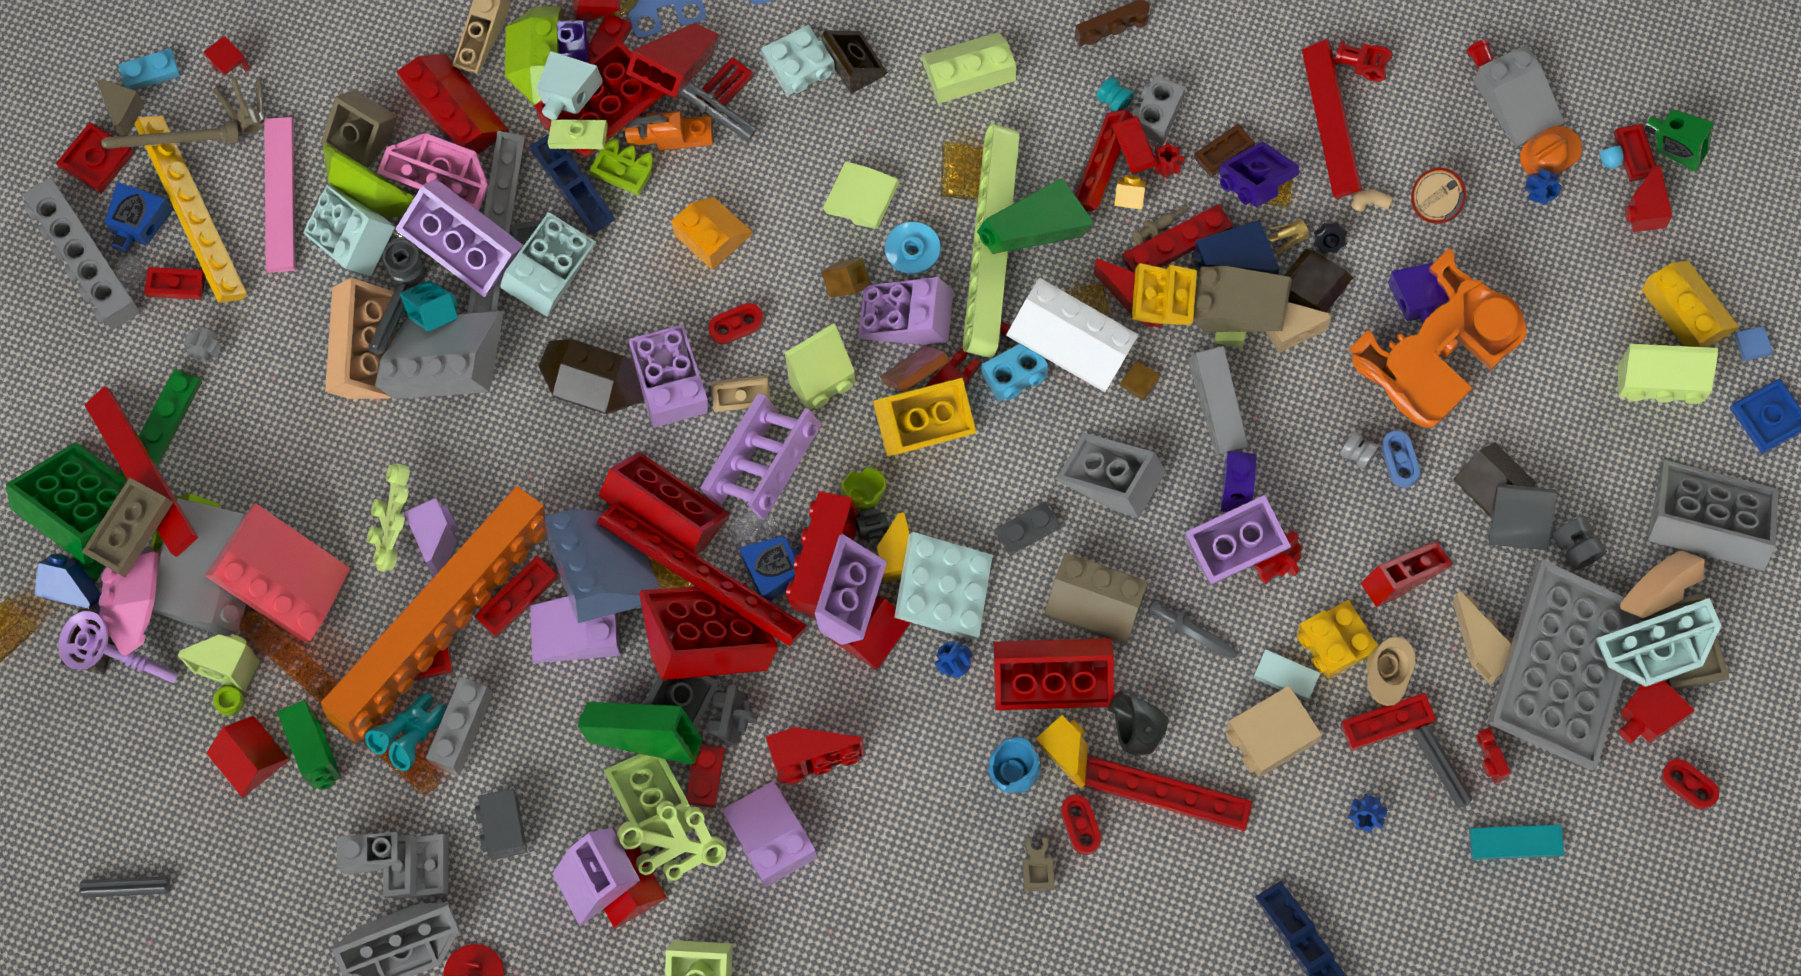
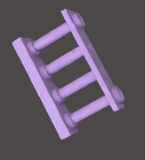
M757 394L700 489L711 501L719 505L723 504L728 495L749 501L747 505L760 519L765 520L822 424L806 408L799 419L779 414V410L767 396ZM772 423L792 430L784 443L764 437ZM757 447L778 453L770 467L749 461ZM742 471L763 477L755 491L735 485Z

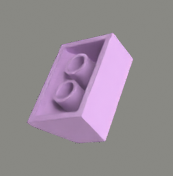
M1265 495L1185 532V540L1210 585L1291 548Z
M843 534L839 535L815 610L819 632L841 645L864 639L887 561Z

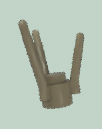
M235 77L231 79L241 107L237 111V115L219 88L215 87V94L232 120L236 121L238 131H241L243 134H252L262 129L265 116L263 113L262 84L260 79L256 80L257 110L253 106H246L237 79Z

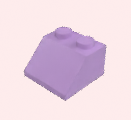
M437 498L404 512L425 562L433 576L449 561L457 543L453 532L458 530L447 505L441 507Z

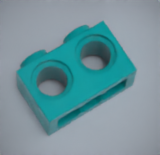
M431 280L399 293L408 318L427 332L458 319L455 310L458 308V304L454 295Z

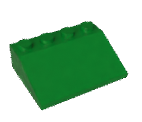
M74 442L6 483V489L12 511L82 563L86 564L93 559L82 553L128 479Z

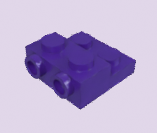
M1261 141L1220 164L1219 181L1224 191H1234L1238 194L1243 204L1251 203L1257 208L1278 196V186L1299 175V165Z

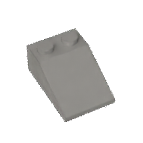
M1527 44L1479 67L1474 84L1515 148L1523 146L1531 138L1548 128L1564 126L1565 122L1543 69Z
M1083 432L1056 479L1058 482L1114 511L1139 518L1166 471L1155 452Z

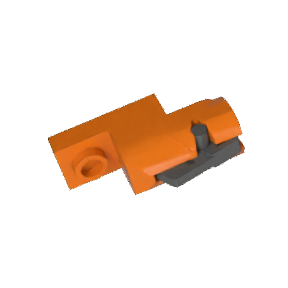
M681 111L641 113L627 125L625 136L628 144H657L659 151L712 146L713 122L711 116L683 118Z

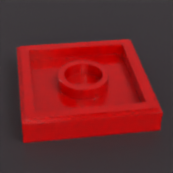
M89 122L59 158L56 165L61 170L102 194L135 151L131 147L104 148L101 144L102 140L106 137L114 136Z

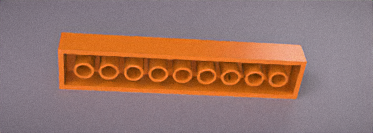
M518 486L509 493L322 700V708L328 723L355 744L361 738L365 739L366 733L375 726L374 723L381 715L384 717L392 710L397 697L410 690L414 683V678L431 666L433 657L438 651H443L450 645L455 632L459 628L463 629L467 626L472 618L471 614L478 607L481 608L488 602L491 592L496 586H501L507 581L512 568L516 564L520 565L524 562L529 554L528 550L535 543L539 544L545 538V510L543 504Z

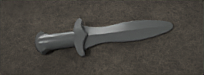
M1154 600L1149 604V615H1156L1172 625L1171 635H1174L1175 631L1185 633L1211 651L1230 658L1237 657L1236 652L1225 641L1193 624L1186 617L1187 610H1183L1177 615L1162 606L1159 600Z

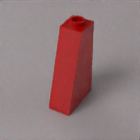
M697 23L688 25L636 48L632 53L626 74L676 98L712 57L719 34Z

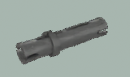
M691 81L680 92L681 96L699 107V111L702 114L706 112L725 127L745 139L746 142L756 132L757 127L751 125L734 111L716 100L714 94L706 93ZM697 96H699L700 98H702L703 100H705L707 103H709L710 105H712L713 107H715L716 110H714V109H713L712 107H710L708 104H706L705 102H703L702 100H700L699 98H697ZM721 113L725 114L727 117H729L730 119H732L733 121H735V122H736L737 124H739L740 126H737L736 124H734L733 122H731L729 119H727L726 117H724Z

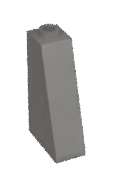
M1224 346L1193 354L1188 358V363L1216 456L1224 454L1226 458L1228 451L1241 452V450L1248 448V443Z

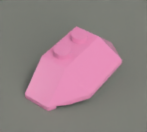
M427 133L386 147L377 170V174L417 191L420 190L422 185L437 179L478 211L488 189L485 174L475 151Z
M150 546L143 549L126 578L108 567L104 570L101 577L103 586L102 594L99 598V615L105 620L109 636L119 652L124 656H127L144 644L146 637L144 631L150 622L155 602L159 553Z

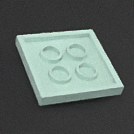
M916 532L910 533L894 618L972 640L978 639L993 555Z

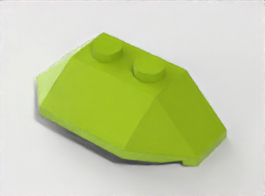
M562 6L534 7L506 26L505 77L533 106L541 101L537 87L549 53L552 51L559 54L557 21L562 20Z
M325 143L323 151L327 177L332 187L378 213L385 219L405 214L415 196L338 151L328 143Z

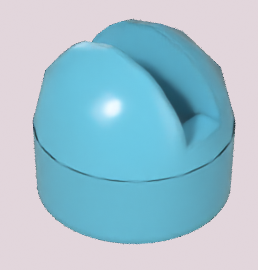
M1621 146L1610 147L1599 152L1601 161L1607 168L1615 169L1623 161Z

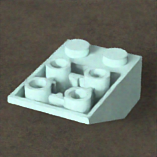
M327 184L319 197L318 204L308 220L303 234L345 269L371 276L395 226L378 213Z
M548 212L504 272L500 288L548 317L567 290L596 241Z

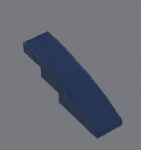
M548 134L529 146V149L561 195L593 235L616 219L585 173L581 172L569 152L567 153L565 149L549 148Z
M1281 881L1255 896L1270 923L1306 976H1347L1334 960L1332 951L1316 932L1313 922Z

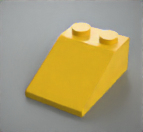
M963 378L873 401L887 456L901 454L977 433Z

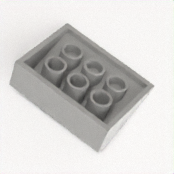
M503 312L457 314L458 319L428 332L409 318L405 319L380 359L375 386L394 399L490 392Z
M1663 460L1650 519L1648 541L1765 571L1776 546L1778 489Z
M177 498L178 504L199 538L178 557L170 553L163 541L159 555L155 602L152 612L217 635L228 636L236 634L239 631L246 604L205 577V574L237 529L245 514Z

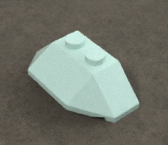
M1710 598L1601 636L1596 640L1609 668L1647 687L1702 667L1722 625Z

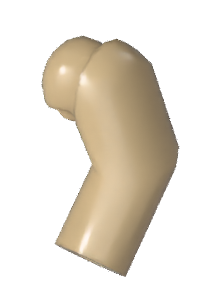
M1374 189L1356 192L1352 197L1354 200L1351 203V207L1354 210L1363 212L1367 204H1374L1389 210L1394 197Z

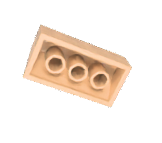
M352 277L332 287L325 392L348 399L391 398L390 395L375 386L379 363L383 354L380 356L375 355L374 352L369 350V345L394 291ZM395 329L394 334H393V336H392V338H391V340H390V342H389V345H390V343L392 342L393 338H394L395 335H396V329Z

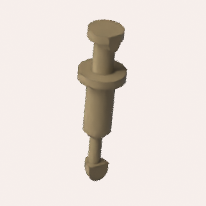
M1187 204L1178 207L1179 210L1174 213H1166L1153 222L1150 220L1144 222L1143 230L1139 231L1138 229L1131 234L1134 242L1139 245L1145 237L1150 236L1153 238L1157 236L1158 231L1173 223L1175 217L1187 212Z

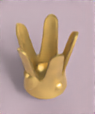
M1298 218L1287 225L1270 227V230L1288 227L1272 234L1269 237L1270 241L1292 236L1288 242L1277 250V254H1281L1294 244L1308 239L1309 232L1307 228L1311 224L1306 225L1302 219Z

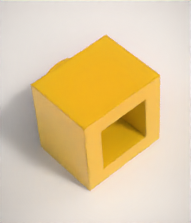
M1125 175L1124 178L1119 177L1114 206L1142 209L1146 181L1141 180V177L1136 175Z

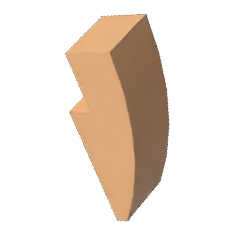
M1683 550L1667 557L1651 569L1631 589L1620 603V609L1645 618L1682 601L1684 589L1704 580L1705 559Z

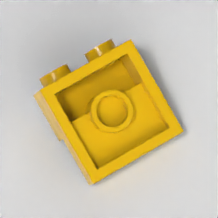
M1349 600L1327 612L1324 610L1303 621L1297 629L1299 632L1297 633V638L1304 649L1309 648L1314 656L1312 661L1315 668L1320 674L1324 673L1328 680L1367 659L1370 653L1379 647Z

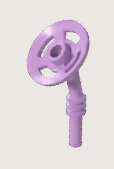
M82 611L73 615L61 630L58 642L59 655L62 661L72 669H88L95 665L105 654L125 662L127 667L131 665V669L137 667L138 672L143 670L171 683H174L178 676V672L148 660L146 655L141 657L139 652L135 654V650L127 656L122 655L115 645L108 643L106 622L95 612ZM88 620L96 621L101 628L99 629L96 625L89 624ZM79 626L81 630L75 638V643L69 644L74 629ZM90 629H93L96 632V635L91 634ZM80 650H86V655L82 654ZM75 654L78 658L85 659L84 663L75 661L71 655Z

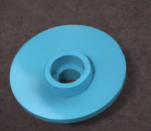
M906 222L896 226L888 234L885 241V255L888 262L893 268L906 274H919L929 270L937 262L941 251L940 240L936 232L928 225L920 222ZM911 249H915L918 251V253L915 255L908 254V251Z

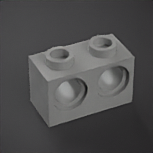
M1156 75L1151 84L1146 83L1141 94L1143 102L1140 107L1135 106L1132 115H1138L1147 139L1162 145L1164 144L1184 100L1185 86ZM1162 95L1167 97V99L1160 100L1156 96ZM1153 118L1157 122L1149 123L1145 119Z

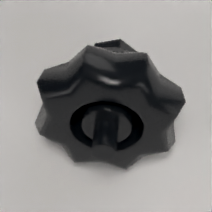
M1337 222L1332 224L1324 223L1321 228L1314 232V246L1320 248L1324 254L1329 252L1337 253L1340 248L1347 245L1346 236L1348 231L1340 227Z

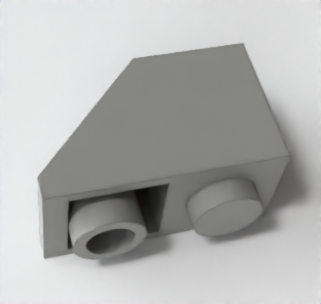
M397 832L337 837V867L344 874L375 872L399 863Z

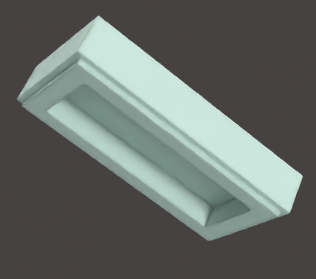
M1265 649L1253 678L1280 690L1290 686L1298 698L1308 702L1320 673Z

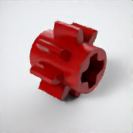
M1166 142V145L1161 148L1155 146L1154 156L1158 163V166L1155 167V175L1160 173L1168 179L1174 173L1180 174V165L1185 163V157L1179 156L1180 146L1174 147L1169 142Z

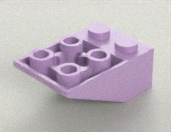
M939 277L868 285L864 288L858 338L919 345L946 343L949 339L954 290Z
M683 324L628 339L653 428L708 413V399Z
M613 828L586 834L568 849L552 873L579 926L585 924L640 881Z

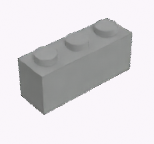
M463 677L459 678L426 756L427 761L433 768L460 776L493 696L488 686Z

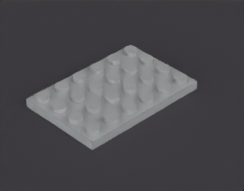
M1543 559L1537 561L1487 724L1589 770L1597 769L1624 675L1607 666L1596 639L1640 623L1641 617L1620 609V603L1625 597Z

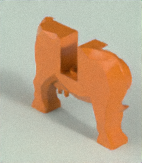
M1450 248L1429 268V272L1437 277V283L1444 289L1450 301L1436 309L1425 319L1418 335L1405 337L1403 334H1398L1397 339L1400 342L1398 344L1390 342L1389 347L1392 350L1388 353L1378 346L1374 335L1367 330L1348 351V353L1353 355L1352 362L1358 373L1370 381L1381 385L1399 411L1412 422L1424 428H1434L1472 390V387L1440 358L1442 355L1447 358L1458 347L1460 342L1482 364L1492 371L1507 354L1518 347L1526 338V323L1519 305L1510 296L1493 291L1483 284V281L1473 280L1470 276L1460 271L1456 267L1454 252Z

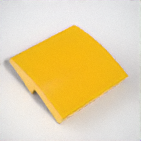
M1139 263L1135 270L1132 320L1158 324L1191 325L1194 317L1197 270L1169 265L1165 269Z

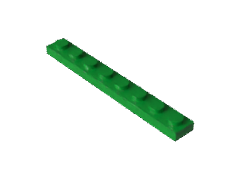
M177 369L173 370L139 434L140 440L156 467H158L202 384L199 378ZM121 469L119 473L126 478L124 472ZM76 557L73 558V561L79 562L90 579L98 581L105 568L103 564L94 559L84 564Z

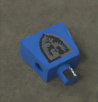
M117 182L105 219V224L111 233L115 234L111 246L120 252L126 253L132 241L143 245L149 244L172 212L166 199Z
M781 536L739 548L741 558L760 596L768 601H772L787 590L789 581H793L795 577L794 561L796 555L801 554L804 544L791 549L786 537Z

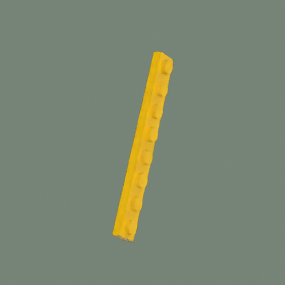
M163 116L138 117L135 122L139 135L170 132ZM176 143L144 145L217 302L243 300L247 293Z

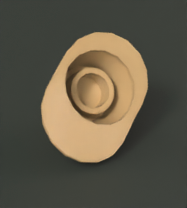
M1390 637L1384 640L1379 647L1370 653L1367 659L1368 689L1372 697L1378 703L1385 706L1395 705L1402 699L1416 664L1415 652L1405 639Z

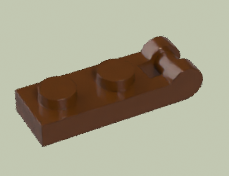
M1137 0L1077 24L1075 40L1078 46L1095 44L1101 38L1111 34L1118 35L1133 25L1136 27L1146 26L1149 17V3L1145 0Z

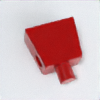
M1665 681L1647 687L1640 685L1620 712L1627 723L1618 732L1630 744L1640 735L1646 741L1652 743L1684 722L1695 710Z

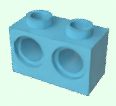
M1018 344L983 363L981 375L997 401L1000 402L1004 399L1011 400L1017 397L1022 389L1030 385L1035 387L1041 384L1046 379V376H1048V364L1043 356L1022 344ZM1025 362H1031L1035 367L1033 369H1025L1021 365ZM1005 375L1010 377L1011 380L1009 382L1002 383L999 382L997 378L999 376Z

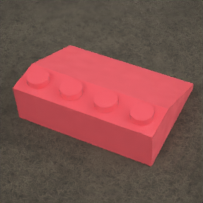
M253 503L205 574V577L299 640L311 641L326 618L351 568L258 504Z

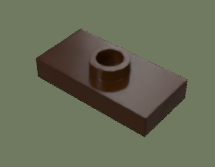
M1237 124L1194 154V158L1207 174L1213 177L1220 172V164L1251 148L1256 143Z

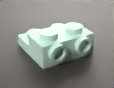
M809 25L761 48L762 56L787 96L792 93H800L808 85L818 80H826L835 72L834 60L822 41H818Z

